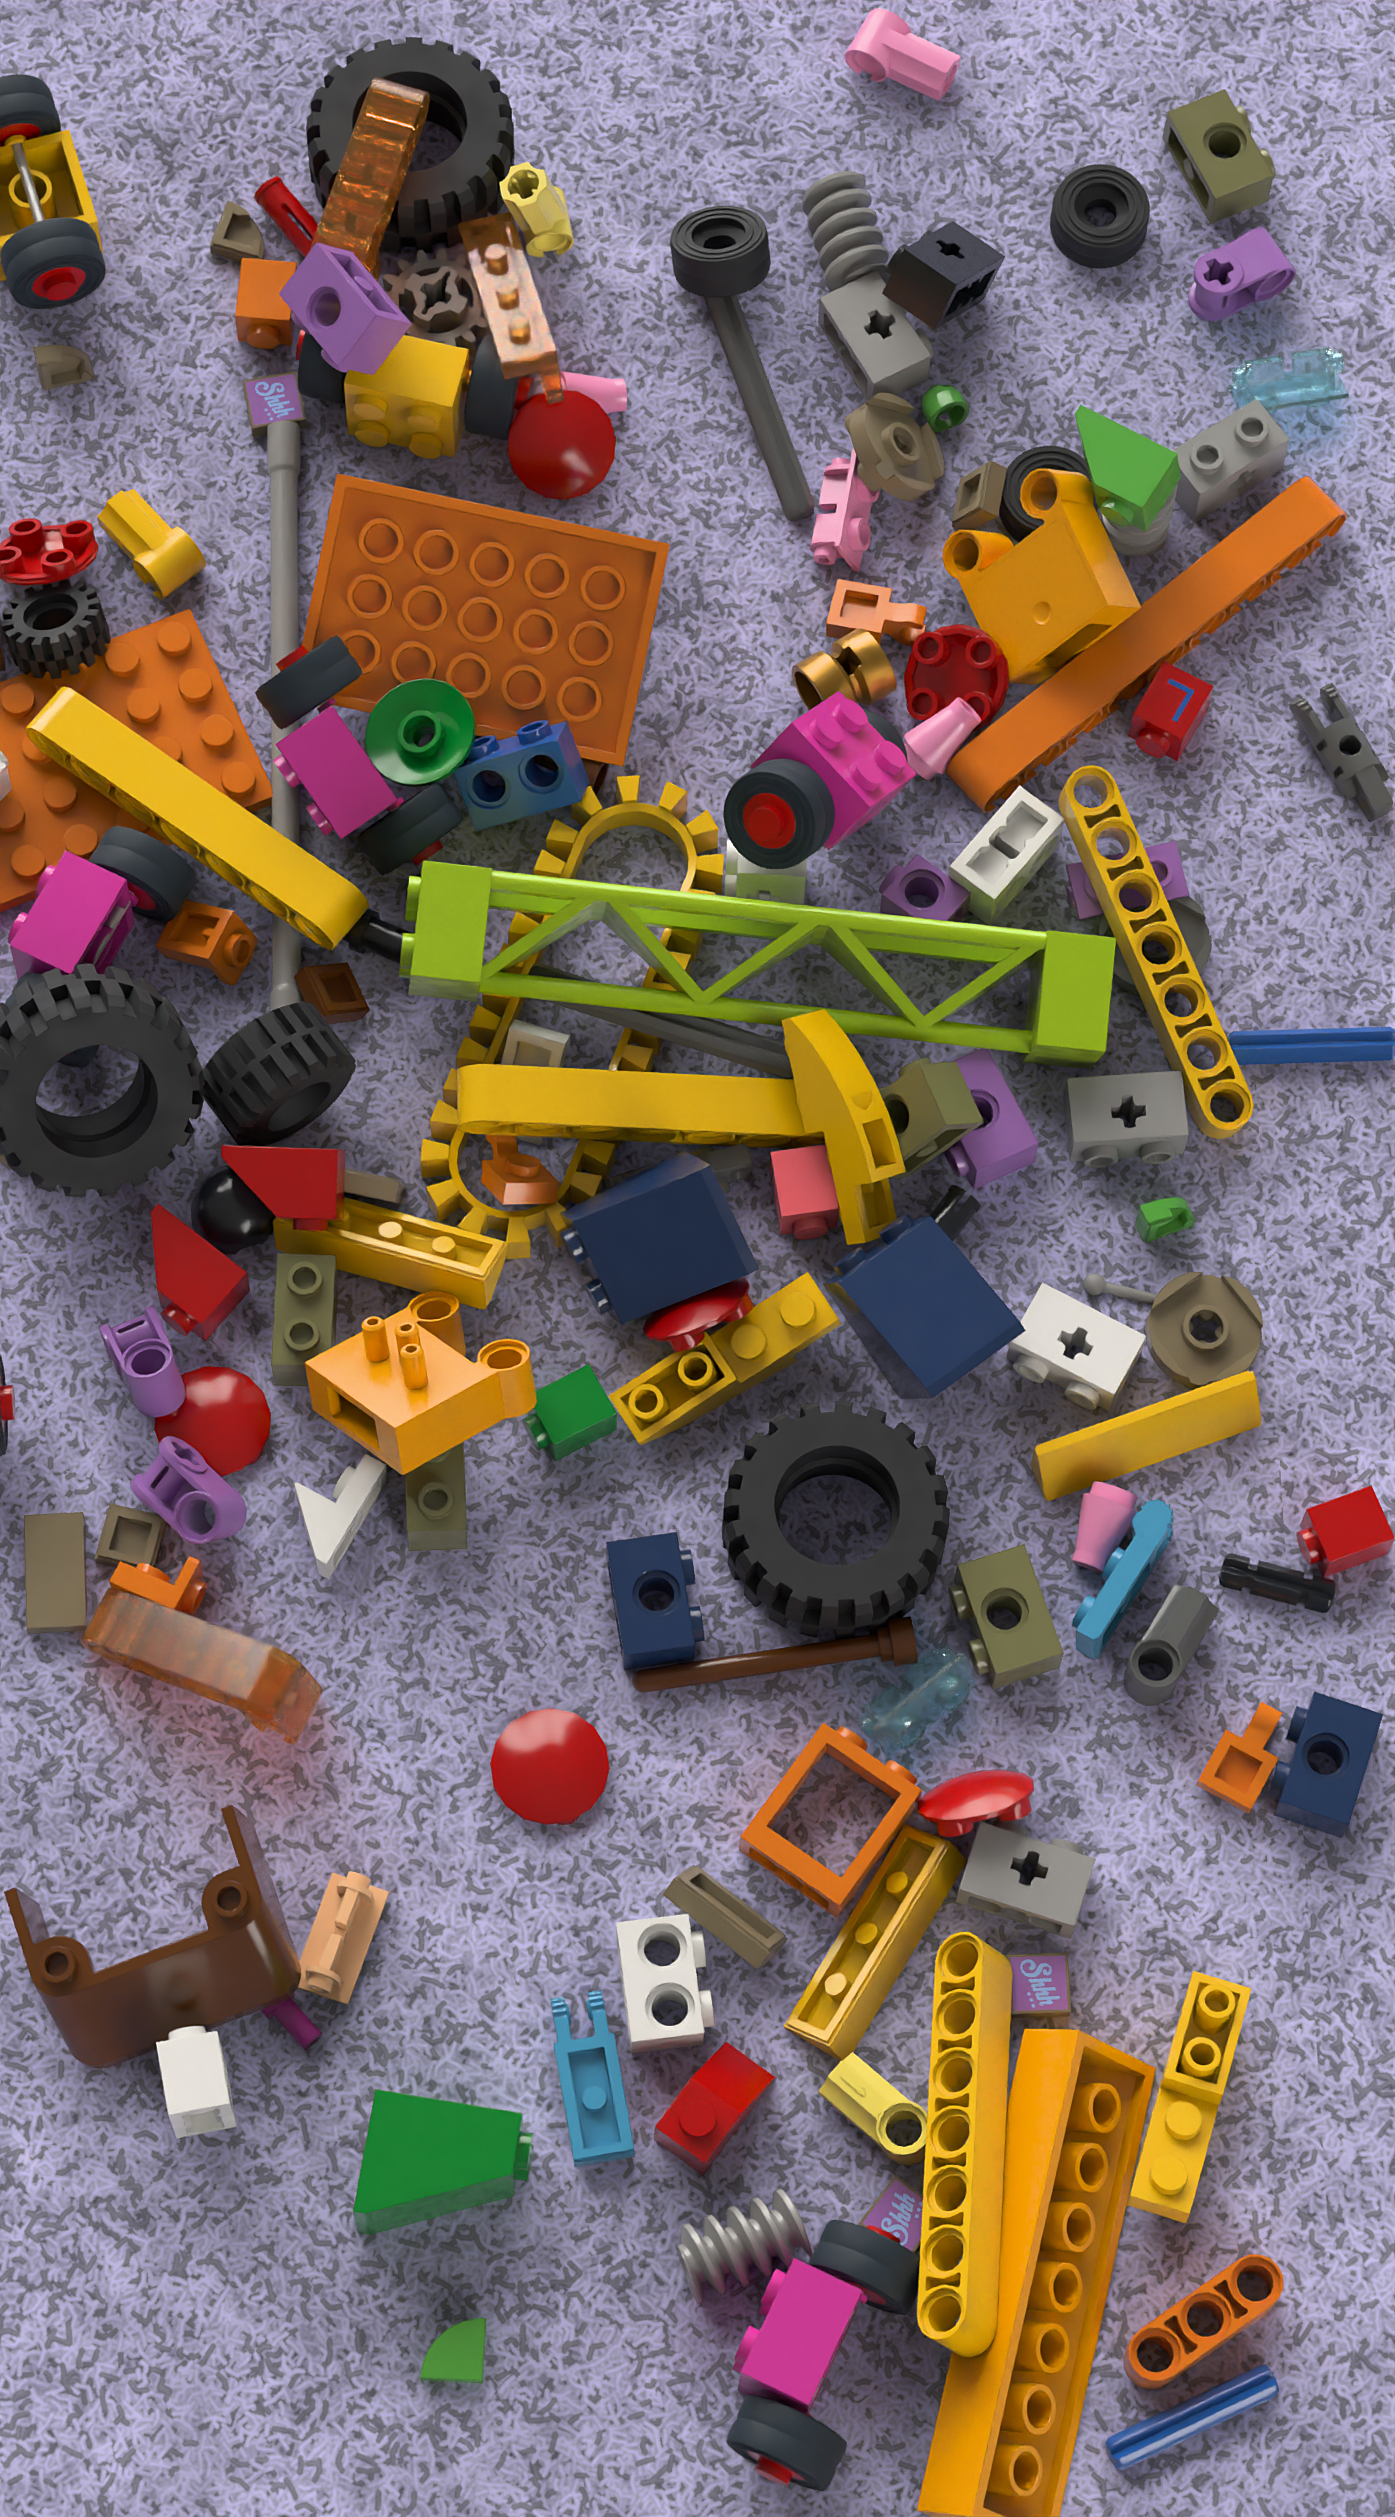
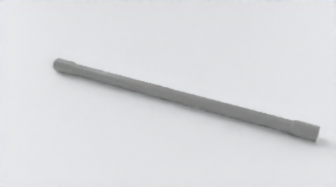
M276 421L267 427V471L270 476L271 678L280 673L276 663L299 648L298 476L301 471L300 426L291 421ZM271 719L272 828L300 847V784L291 788L273 762L276 757L282 754L275 744L298 729L299 720L286 729L283 728L281 730ZM273 913L270 1011L285 1005L304 1002L294 979V976L301 970V933Z

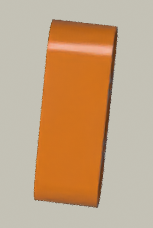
M1260 2254L1244 2256L1142 2327L1131 2338L1123 2356L1124 2370L1128 2378L1136 2386L1144 2389L1164 2387L1265 2316L1280 2298L1284 2287L1283 2275L1279 2266L1270 2258ZM1244 2273L1259 2275L1268 2287L1267 2298L1261 2301L1246 2299L1240 2294L1237 2287L1238 2276ZM1195 2308L1210 2310L1218 2320V2333L1210 2337H1202L1195 2334L1187 2322L1188 2312ZM1146 2343H1154L1161 2346L1169 2357V2367L1162 2372L1146 2370L1139 2363L1137 2349Z

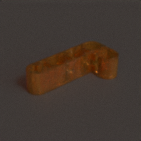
M378 77L373 79L312 242L311 249L316 243H321L353 252L377 283L380 274L379 247L426 120L430 101L429 92Z
M107 1588L80 1639L81 1644L86 1649L120 1666L239 1710L258 1730L264 1732L266 1727L285 1735L283 1741L288 1744H296L323 1693L322 1687L302 1663L290 1654L266 1643L116 1588Z

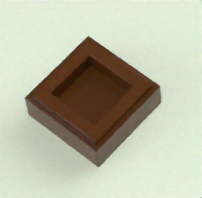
M348 962L304 966L294 976L305 1003H312L328 1024L355 1022L362 1019L370 1011Z

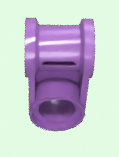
M1264 227L1255 228L1241 235L1237 240L1212 252L1205 253L1198 259L1194 267L1193 279L1195 283H1193L1188 293V304L1191 311L1199 318L1206 321H1219L1258 301H1265L1281 293L1294 280L1296 270L1267 229Z
M154 1305L146 1307L144 1315L112 1328L107 1323L99 1326L102 1340L117 1374L122 1376L132 1400L140 1413L147 1416L160 1417L177 1410L184 1402L186 1396L185 1386L168 1336Z
M164 1437L158 1445L160 1453L144 1474L138 1473L130 1482V1488L135 1496L147 1507L156 1511L189 1543L203 1544L234 1536L243 1528L246 1521L247 1508L239 1492L221 1478L205 1462L197 1450L176 1437ZM207 1503L214 1509V1526H211L206 1520L205 1506Z

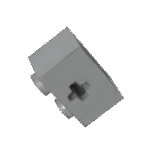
M877 270L819 299L818 324L866 401L878 393L899 395L928 381L930 361L934 356L932 345L925 332L921 328L914 330L906 317L907 311L882 294L886 284Z
M1258 399L1253 400L1172 450L1178 453L1181 479L1177 483L1178 488L1175 500L1193 523H1196L1283 469L1290 439Z
M1182 1070L1067 1078L1063 1104L1070 1162L1084 1161L1087 1167L1103 1168L1116 1164L1119 1158L1141 1157L1144 1163L1162 1164L1174 1160L1177 1154H1184L1189 1130ZM1118 1116H1128L1129 1123L1135 1126L1132 1128L1124 1127L1123 1120L1118 1118Z
M994 1820L992 1825L980 1822L958 1890L956 1902L1071 1939L1096 1859L1084 1855L1085 1849L1082 1846L1068 1840L1054 1838L1051 1839L1049 1844L1027 1837L1028 1831L1012 1822ZM1024 1864L1036 1867L1034 1872L1036 1878L1031 1881L1030 1886L1019 1883V1872L1023 1869Z

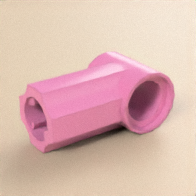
M873 9L870 11L844 55L848 66L858 74L862 70L872 74L871 80L875 82L884 81L888 77L937 101L945 96L959 68L961 57L912 34L908 24L901 17L885 9Z

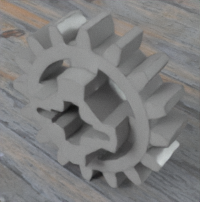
M440 248L436 259L428 260L423 250L417 251V263L412 266L402 258L398 260V276L385 273L383 285L384 291L399 309L401 306L405 307V312L413 316L411 326L404 335L469 349L470 355L476 353L475 337L483 340L485 335H490L489 322L496 320V304L493 303L494 287L492 283H484V269L482 266L467 270V255L462 253L454 262L448 261L446 249ZM462 289L470 297L473 308L468 306V299L460 295Z

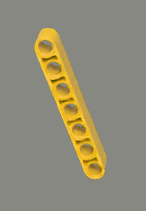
M61 687L26 727L25 732L28 738L48 757L319 946L328 950H334L369 908V902L364 894L347 879L73 689Z
M1094 765L1082 766L1071 774L1060 793L1058 803L1061 815L1065 818L1064 822L1113 935L1116 938V942L1172 1071L1182 1070L1185 1101L1196 1126L1202 1133L1211 1138H1229L1236 1134L1252 1115L1254 1104L1251 1092L1115 780L1102 767ZM1082 785L1093 787L1101 797V805L1095 808L1082 806L1074 796V788ZM1102 837L1114 838L1123 847L1124 856L1118 860L1106 859L1097 850L1096 841ZM1129 888L1137 890L1145 898L1146 909L1142 912L1127 910L1120 902L1119 892ZM1153 940L1163 944L1168 951V962L1157 965L1146 960L1142 953V943ZM1173 992L1184 995L1191 1004V1015L1177 1017L1171 1014L1165 1006V995ZM1197 1044L1208 1048L1214 1058L1213 1068L1202 1070L1193 1066L1188 1059V1047ZM1224 1097L1230 1100L1236 1107V1120L1226 1123L1216 1119L1210 1109L1212 1098Z
M474 1064L457 1070L458 1129L466 1133L734 1146L745 1143L747 1147L795 1149L810 1147L813 1144H826L823 1131L805 1134L802 1117L797 1107L794 1079L500 1064Z
M958 1932L950 1935L941 1944L935 1960L917 2320L923 2334L961 2357L971 2358L982 2354L989 2348L995 2338L997 2328L1013 1973L1011 1963L1006 1956L970 1932ZM963 2256L962 2260L960 2261L959 2265L957 2266V2263H958L959 2259ZM960 2316L959 2321L957 2322L956 2326H954L955 2321Z

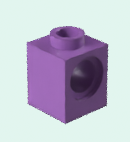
M916 854L905 868L899 864L896 865L883 880L879 888V893L882 894L880 914L961 922L968 914L971 892L919 854ZM914 895H924L930 898L934 904L926 908H918L911 905L907 899Z

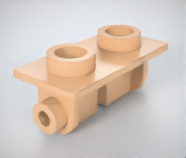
M350 1871L347 1877L332 1872L299 1961L301 1966L299 1989L345 2005L349 2004L389 1891L371 1886V1879L360 1873Z

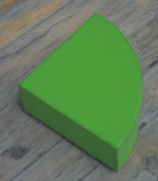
M1171 1197L1140 1205L1135 1226L1142 1241L1149 1243L1193 1226L1195 1218L1185 1199Z
M486 2318L466 2320L443 2332L434 2341L425 2356L421 2368V2381L483 2384Z

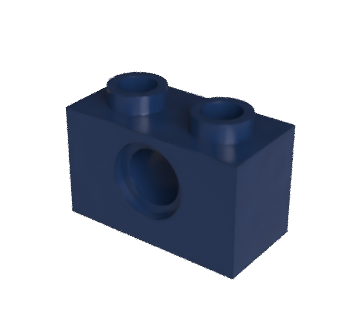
M677 1532L606 1542V1560L624 1671L693 1661L695 1657V1642L705 1641L700 1606L689 1607L686 1586L695 1585L691 1550L680 1551ZM650 1591H662L672 1599V1604L665 1610L651 1611L641 1604L640 1599Z
M1315 1691L1307 1709L1296 1706L1285 1739L1296 1743L1290 1764L1278 1761L1268 1795L1279 1798L1273 1815L1342 1838L1354 1810L1383 1714ZM1315 1752L1328 1754L1335 1761L1337 1771L1329 1775L1319 1774L1310 1767L1307 1756Z

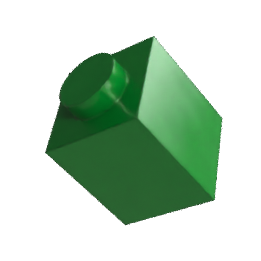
M589 1364L537 1390V1403L527 1413L529 1416L522 1419L524 1428L534 1447L538 1451L547 1447L555 1462L617 1430V1412Z

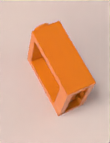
M823 1722L740 1836L739 1851L838 1918L917 1808V1802L921 1798L922 1790L915 1786L917 1779L908 1769L892 1760H888L886 1764H883L866 1752L868 1745L857 1734L842 1726H839L835 1731ZM825 1752L896 1800L842 1877H839L770 1829Z

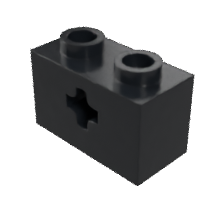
M952 221L934 232L928 230L915 243L909 246L903 244L898 248L888 263L887 272L891 276L882 294L935 330L979 304L985 298L1005 256Z

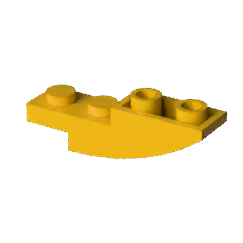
M825 1009L783 1019L781 1021L785 1036L784 1044L790 1059L795 1083L797 1107L802 1117L805 1134L824 1132L827 1146V1161L832 1170L839 1203V1218L844 1227L847 1245L866 1243L881 1238L879 1232L897 1219L888 1178L904 1173L906 1170L894 1127L877 1085L856 1048Z
M806 1272L753 1307V1310L745 1317L730 1322L711 1336L707 1331L704 1332L705 1337L698 1345L685 1351L672 1353L608 1396L638 1443L644 1445L697 1420L797 1361L794 1355L842 1323L810 1274Z
M1196 1971L1192 1972L1140 2151L1138 2166L1127 2202L1128 2206L1179 2222H1187L1218 2107L1226 2086L1251 1988Z

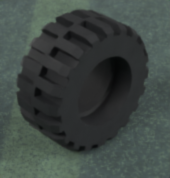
M406 37V43L392 44L391 39L375 42V49L365 53L363 48L356 50L346 56L347 66L345 68L338 64L324 77L325 88L321 86L316 89L310 102L311 114L307 117L306 124L311 182L315 184V195L322 209L331 211V221L342 231L347 232L353 227L355 240L367 246H372L374 241L377 240L384 243V251L401 254L402 246L416 247V254L419 250H423L425 253H432L433 244L444 242L445 247L450 248L463 242L462 233L466 230H469L472 235L480 232L488 225V212L492 215L498 214L505 203L500 191V182L507 177L510 167L514 166L515 160L512 108L508 96L501 92L500 81L491 70L484 69L480 71V60L467 51H463L459 56L453 53L452 44L436 40L434 45L422 44V37ZM389 118H395V121L407 119L430 121L449 130L461 142V145L454 154L441 164L426 170L413 172L397 171L384 167L373 161L360 148L361 140L365 134L377 123Z
M93 964L75 965L74 974L62 976L59 968L42 973L44 982L31 988L26 981L12 991L16 1000L10 1006L0 1003V1154L5 1156L8 1166L20 1177H28L30 1175L34 1186L48 1192L55 1191L57 1185H61L65 1196L83 1198L86 1196V1190L97 1189L99 1196L102 1197L117 1194L116 1186L129 1181L134 1188L149 1180L146 1175L149 1170L155 1166L160 1170H164L176 1158L172 1149L176 1144L181 1147L186 1146L194 1133L189 1118L197 1119L201 1116L204 1099L199 1090L205 1084L203 1068L197 1058L198 1052L175 1007L167 997H160L156 987L144 978L138 977L132 982L126 970L112 966L107 967L104 974H98ZM109 1045L130 1051L139 1059L135 1078L125 1094L114 1104L99 1112L85 1116H63L42 1108L36 1102L39 1086L46 1073L57 1061L75 1050L88 1046Z
M835 1401L834 1412L821 1413L818 1403L801 1406L800 1417L791 1421L789 1416L783 1413L769 1421V1432L765 1436L756 1432L745 1444L743 1458L735 1460L729 1474L728 1488L724 1495L723 1548L728 1551L727 1565L734 1580L741 1579L744 1583V1596L754 1607H758L763 1603L770 1608L769 1619L780 1626L785 1627L790 1619L801 1624L800 1634L815 1638L818 1637L819 1628L835 1629V1639L853 1637L854 1628L866 1626L868 1633L871 1634L876 1632V1627L886 1626L887 1619L891 1615L896 1614L898 1618L904 1617L914 1608L916 1597L919 1594L926 1595L934 1582L937 1567L941 1565L949 1528L950 1509L946 1505L948 1489L944 1475H939L935 1472L937 1460L929 1447L921 1446L917 1448L914 1445L915 1432L903 1422L899 1423L895 1429L886 1425V1412L870 1407L867 1416L852 1413L853 1402ZM841 1475L859 1480L875 1490L889 1508L891 1530L887 1542L873 1556L854 1564L827 1565L813 1561L795 1550L781 1532L779 1513L786 1495L802 1482L818 1476Z

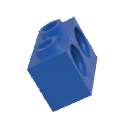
M540 720L521 727L517 730V735L497 741L496 736L489 735L474 740L469 755L454 772V776L475 832L581 802L590 782L568 721L550 726L548 720ZM546 755L552 758L558 766V771L546 772L541 770L535 764L533 756ZM492 770L499 773L506 785L494 787L487 784L481 776V771Z

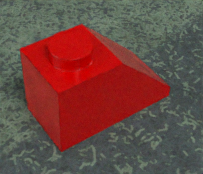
M221 1145V1158L277 1218H293L292 1230L328 1231V1219L343 1220L346 1150Z
M158 1203L151 1210L157 1292L160 1306L164 1309L160 1315L179 1334L186 1337L192 1331L202 1340L206 1341L250 1292L248 1274Z
M725 2042L690 2078L658 2121L654 2129V2141L704 2176L772 2084L775 2077L728 2042Z

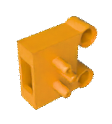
M1036 469L1026 476L1020 490L1022 507L1029 516L1035 519H1043L1044 524L1014 546L1011 540L1002 533L958 530L949 536L943 548L942 559L945 569L949 575L958 579L980 629L984 630L999 643L1008 661L1010 683L1033 685L1042 683L1141 609V605L1093 505L1094 491L1092 484L1085 475L1079 472Z
M428 1291L417 1295L410 1301L407 1308L384 1320L379 1317H369L361 1324L362 1332L304 1362L312 1409L401 1475L410 1472L505 1418L519 1417L528 1413L537 1403L529 1347L519 1340H496L481 1348L477 1355L478 1361L472 1363L464 1357L466 1354V1344L459 1299L447 1291Z

